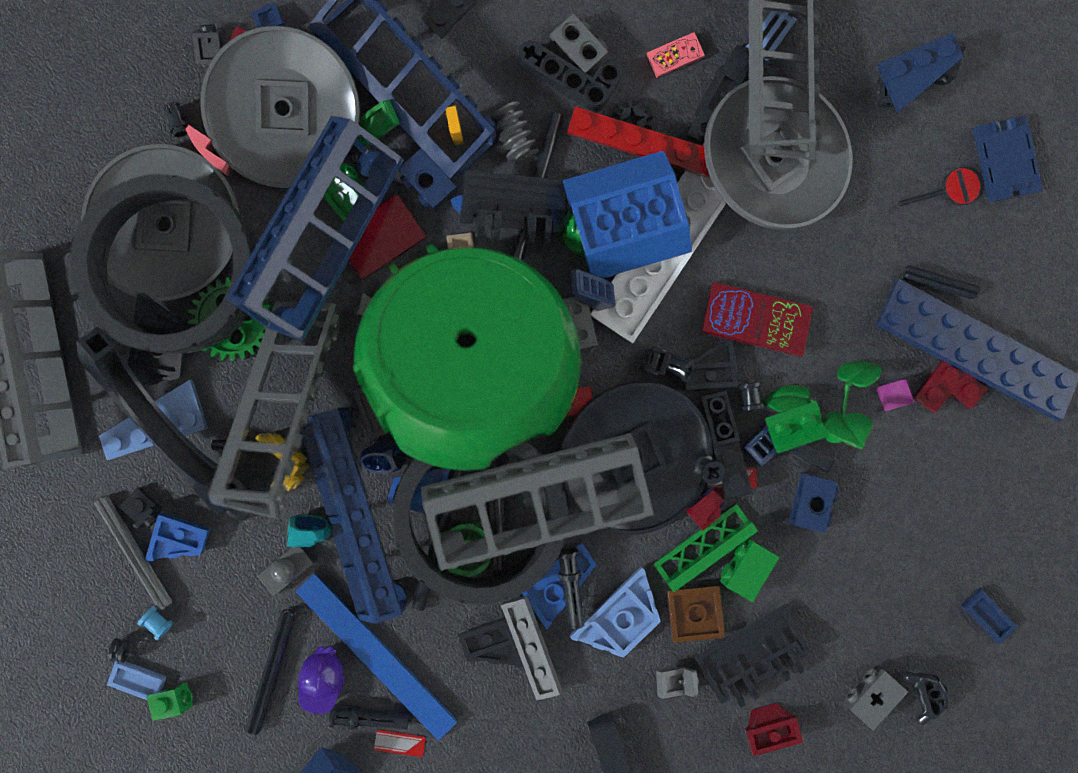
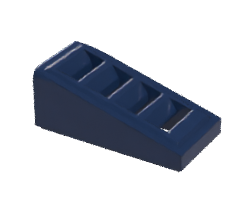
M577 269L571 271L572 292L575 297L597 311L615 306L614 285L611 282Z
M767 424L742 446L746 453L761 467L777 453L768 433ZM764 436L773 445L771 448H768L761 440ZM756 444L765 451L763 455L754 447Z

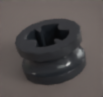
M114 638L109 649V661L114 662L117 659L119 663H125L130 652V640L125 639L121 642L120 638Z

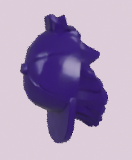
M320 646L304 661L301 673L298 675V679H300L298 684V702L301 708L307 712L314 714L329 712L334 707L340 692H342V686L345 683L343 666L335 655L336 650L333 646Z

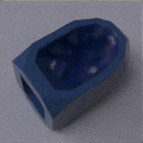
M391 439L387 442L374 443L372 446L363 449L359 460L363 468L368 471L392 473L401 470L406 461V453L399 449L395 440Z

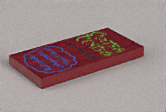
M713 282L701 333L802 357L805 351L813 307Z

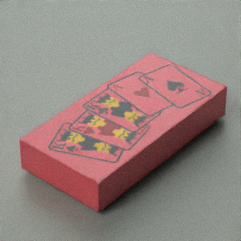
M695 32L647 52L648 60L656 78L703 59L705 56Z

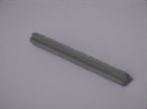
M109 496L100 497L94 502L95 507L157 609L162 610L172 603L171 598L149 562L145 560L146 557Z

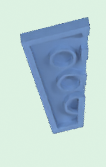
M188 380L154 401L184 436L208 429L193 380ZM130 418L125 419L99 436L106 460H112L154 446Z

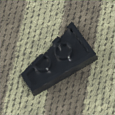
M265 452L236 468L234 476L245 487V492L269 493L271 490L270 485L274 481L280 459L272 452ZM239 501V503L256 507L260 503L256 501ZM232 508L228 510L240 522L244 521L250 514L249 512Z

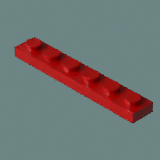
M575 107L567 134L640 157L664 150L672 167L710 178L703 146Z

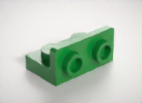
M346 163L340 165L339 170L364 187L353 167ZM335 177L323 195L343 221H345L359 196L358 193Z
M816 401L765 418L777 453L827 437Z

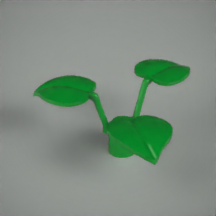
M852 361L843 364L838 369V379L846 382L840 413L830 412L824 419L821 416L822 423L827 432L826 441L830 443L844 442L860 449L864 448L865 442L872 431V420L860 413H848L845 415L847 400L852 384L857 387H867L879 379L882 372L879 364L867 361ZM786 385L768 394L763 403L765 406L782 413L811 403L813 400L808 398L810 396L808 388L799 385Z

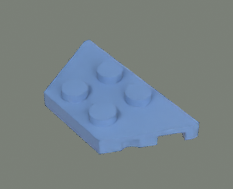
M642 567L636 570L584 621L585 626L575 629L570 634V637L575 641L590 644L594 648L607 650L614 655L624 658L661 622L645 570Z

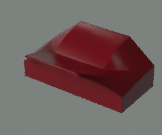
M778 703L751 710L749 724L745 731L753 757L804 743L797 717L787 713Z

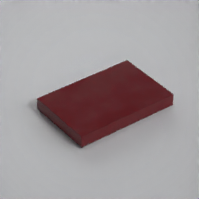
M398 194L378 206L349 258L350 263L362 280H365L427 238Z

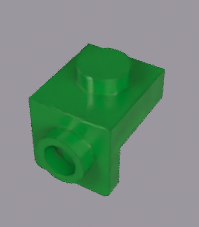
M186 682L174 688L152 692L146 696L153 721L182 715L193 706L192 693L188 689Z

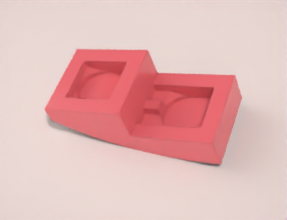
M188 125L186 131L197 150L208 162L228 176L232 168L227 162L213 154L215 148L211 143V139Z

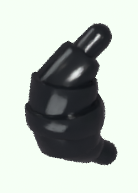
M910 671L904 673V680L913 683L914 687L917 688V694L922 704V713L917 717L918 724L925 725L931 719H936L945 709H948V688L938 676Z

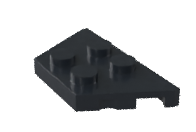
M142 292L137 294L133 324L155 335L181 333L189 329L187 324L147 294ZM130 346L128 366L142 386L154 385L161 381L180 378L183 375L185 354L151 352Z

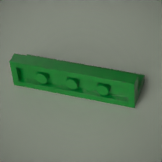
M735 503L722 512L721 516L704 531L699 529L653 562V564L672 591L675 592L754 535L758 530ZM736 512L743 523L735 529L725 528L727 517ZM722 521L721 527L716 526L718 523ZM710 529L720 530L719 541L714 544L704 543L706 532ZM724 531L730 532L724 536ZM701 536V541H700V542L695 541L696 539H698V538ZM689 544L700 545L698 556L694 559L683 558L685 547ZM704 546L709 547L708 549L703 551ZM680 552V557L674 556ZM669 559L679 560L678 570L668 576L661 565ZM683 561L688 562L682 567Z

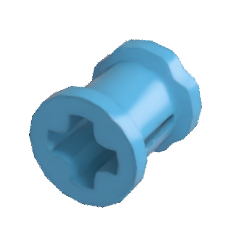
M153 606L142 616L137 624L140 627H146L155 635L154 639L158 641L174 623L163 618L156 612L157 608Z

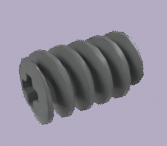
M517 101L502 106L491 116V120L497 123L495 130L502 132L499 135V140L505 142L503 150L510 151L506 155L509 161L523 160L539 152V149H530V146L536 141L535 139H526L531 134V130L522 129L528 122L527 120H518L524 112L523 110H514L520 104Z

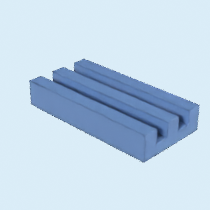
M771 11L763 22V31L775 15L779 19L764 38L763 49L781 23L785 21L787 23L786 27L768 50L775 51L797 19L788 16V12ZM749 43L745 47L747 50H749Z

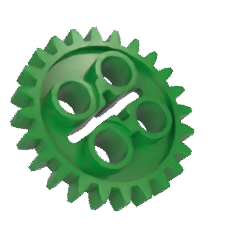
M227 277L225 285L221 280L217 279L216 287L212 285L207 287L208 293L198 292L202 299L201 301H192L198 307L197 309L189 310L191 314L195 315V319L189 320L188 323L197 326L213 314L225 297L232 278ZM266 296L262 303V307L267 311H270L273 308V306L264 304L269 298L268 296ZM253 318L249 321L244 319L242 325L228 338L212 347L210 345L209 348L202 351L208 352L212 349L211 357L216 358L220 354L222 361H227L230 355L231 361L237 362L238 354L243 360H247L248 351L252 355H257L255 347H260L266 327ZM240 330L243 338L240 343L236 344L233 341V334Z

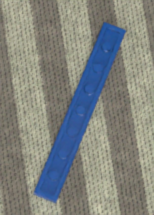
M316 572L295 591L438 741L457 723L458 720L372 630L362 620L358 619V616Z

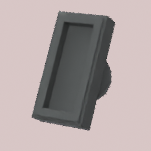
M294 547L257 577L274 596L314 564L315 561L303 547Z

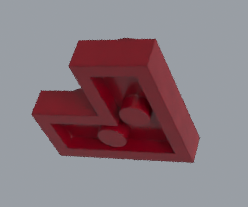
M941 360L913 395V398L932 413H936L950 395L967 409H972L987 391V388L974 377Z

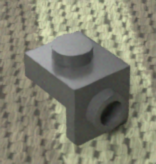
M678 666L656 671L658 697L665 699L680 695L698 696L699 680L696 670Z

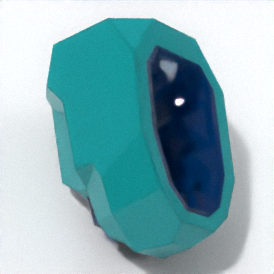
M299 514L289 517L287 547H311L316 543L325 541L331 532L329 522L322 517Z

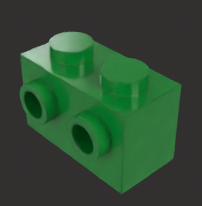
M748 538L736 547L733 560L721 572L722 578L720 582L730 590L753 602L779 557Z

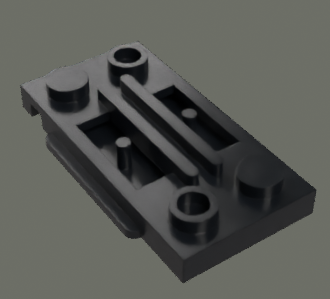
M737 44L725 66L721 65L695 111L696 119L686 135L688 138L703 145L709 119L718 103L735 87L749 81V50ZM764 59L763 77H778L781 68Z

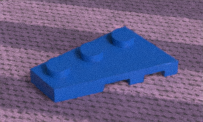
M582 542L573 547L579 549L577 561L578 569L582 573L579 579V587L597 565ZM559 558L556 559L542 579L529 590L522 593L523 596H528L532 609L546 630L566 605L564 585L558 576L560 572Z

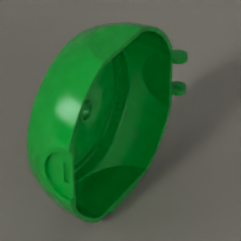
M431 244L426 247L427 255L415 259L401 269L397 268L394 263L388 265L391 277L376 292L361 319L355 342V366L353 368L358 382L384 432H391L400 450L419 461L433 466L455 470L485 469L490 466L497 456L539 434L549 436L564 420L575 398L580 379L581 352L578 333L568 308L557 290L544 276L525 262L511 255L486 248L456 247L438 251ZM470 334L475 337L477 342L471 348H461L457 345L458 338L461 335Z

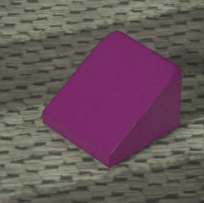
M898 379L876 387L884 411L914 403L906 379Z

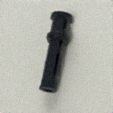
M573 547L561 549L558 556L560 563L558 576L564 585L569 629H580L585 626L579 588V579L582 573L578 569L577 556L579 555V549Z
M335 704L329 714L330 728H333L334 725L350 726L354 730L358 726L408 729L409 713L361 710V707H358V705L350 708L338 707ZM372 718H375V719H387V720H394V721L373 720Z

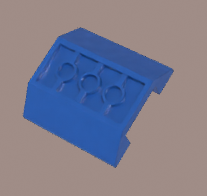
M664 150L563 180L568 202L572 208L585 252L589 274L603 279L692 252L688 220L675 174Z

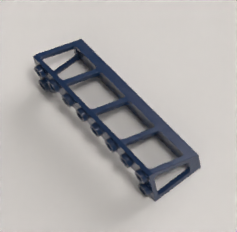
M328 0L308 25L312 33L339 55L351 75L378 104L383 100L391 101L400 122L398 126L454 182L463 174L464 170L473 165L497 142V131L494 128L496 126L488 115L484 114L481 116L476 110L478 106L469 95L464 97L458 91L460 86L450 75L447 78L440 71L442 67L433 56L428 58L422 52L424 47L414 36L410 39L404 32L406 30L405 26L397 17L392 19L386 13L388 8L381 0H359L367 10H372L378 17L352 49H348L327 26L356 0H346L324 21L325 17L339 1ZM383 23L414 55L387 88H384L357 59L359 52ZM419 62L450 94L423 126H419L392 97L393 92ZM455 101L475 121V125L482 133L457 162H453L428 136V131L446 112L447 107H450ZM488 140V142L481 149H479Z
M331 116L226 299L267 329L304 341L404 160L351 119ZM359 135L382 153L367 150L356 137ZM352 144L362 152L356 164L357 171L361 175L369 177L364 187L339 170ZM334 177L359 194L339 232L327 226L313 214ZM308 223L334 239L313 278H310L287 262L290 253ZM282 269L308 285L295 309L281 306L271 313L262 307L266 295Z
M340 407L310 416L307 426L302 425L301 434L303 435L305 447L331 526L358 619L376 624L402 616L409 602L404 588L392 580L347 434L352 428L351 414L348 407Z

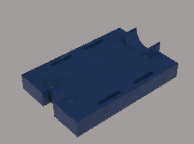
M1027 115L1017 118L1013 117L1000 122L994 121L973 128L989 203L1010 199L1013 197L1012 193L1018 192L1020 197L1043 191Z

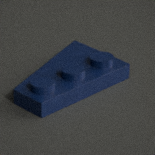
M954 33L878 64L877 67L897 113L964 57Z

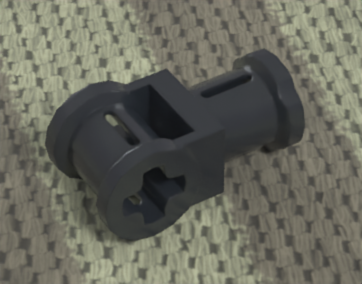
M647 345L648 353L644 365L640 366L639 370L660 377L670 378L672 375L681 378L682 382H688L691 379L694 371L693 360L688 359L685 361L678 359L676 355L669 351Z

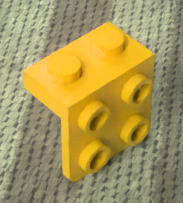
M276 432L274 434H258L256 440L260 443H286V440ZM294 450L292 460H295L291 476H286L283 484L286 486L287 491H290L292 488L296 489L303 482L305 477L302 475L310 466L305 462L307 458L300 451ZM272 452L276 457L281 459L282 453Z

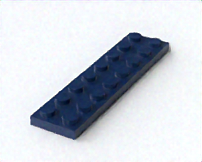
M900 279L895 281L875 324L1057 422L1064 419L1078 384V374Z

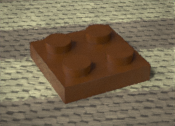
M718 584L679 588L675 592L672 589H667L673 643L725 638L720 586Z

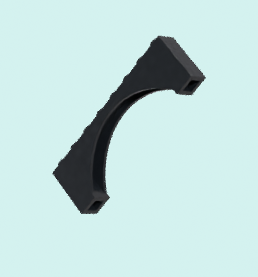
M98 326L76 341L78 358L83 367L218 517L226 513L230 508L212 504L209 498V492L219 464L211 460L189 441L162 412L128 366L118 349V345ZM233 475L229 490L244 491L245 487ZM227 499V500L234 501V502H239V501H240V500H235V499Z

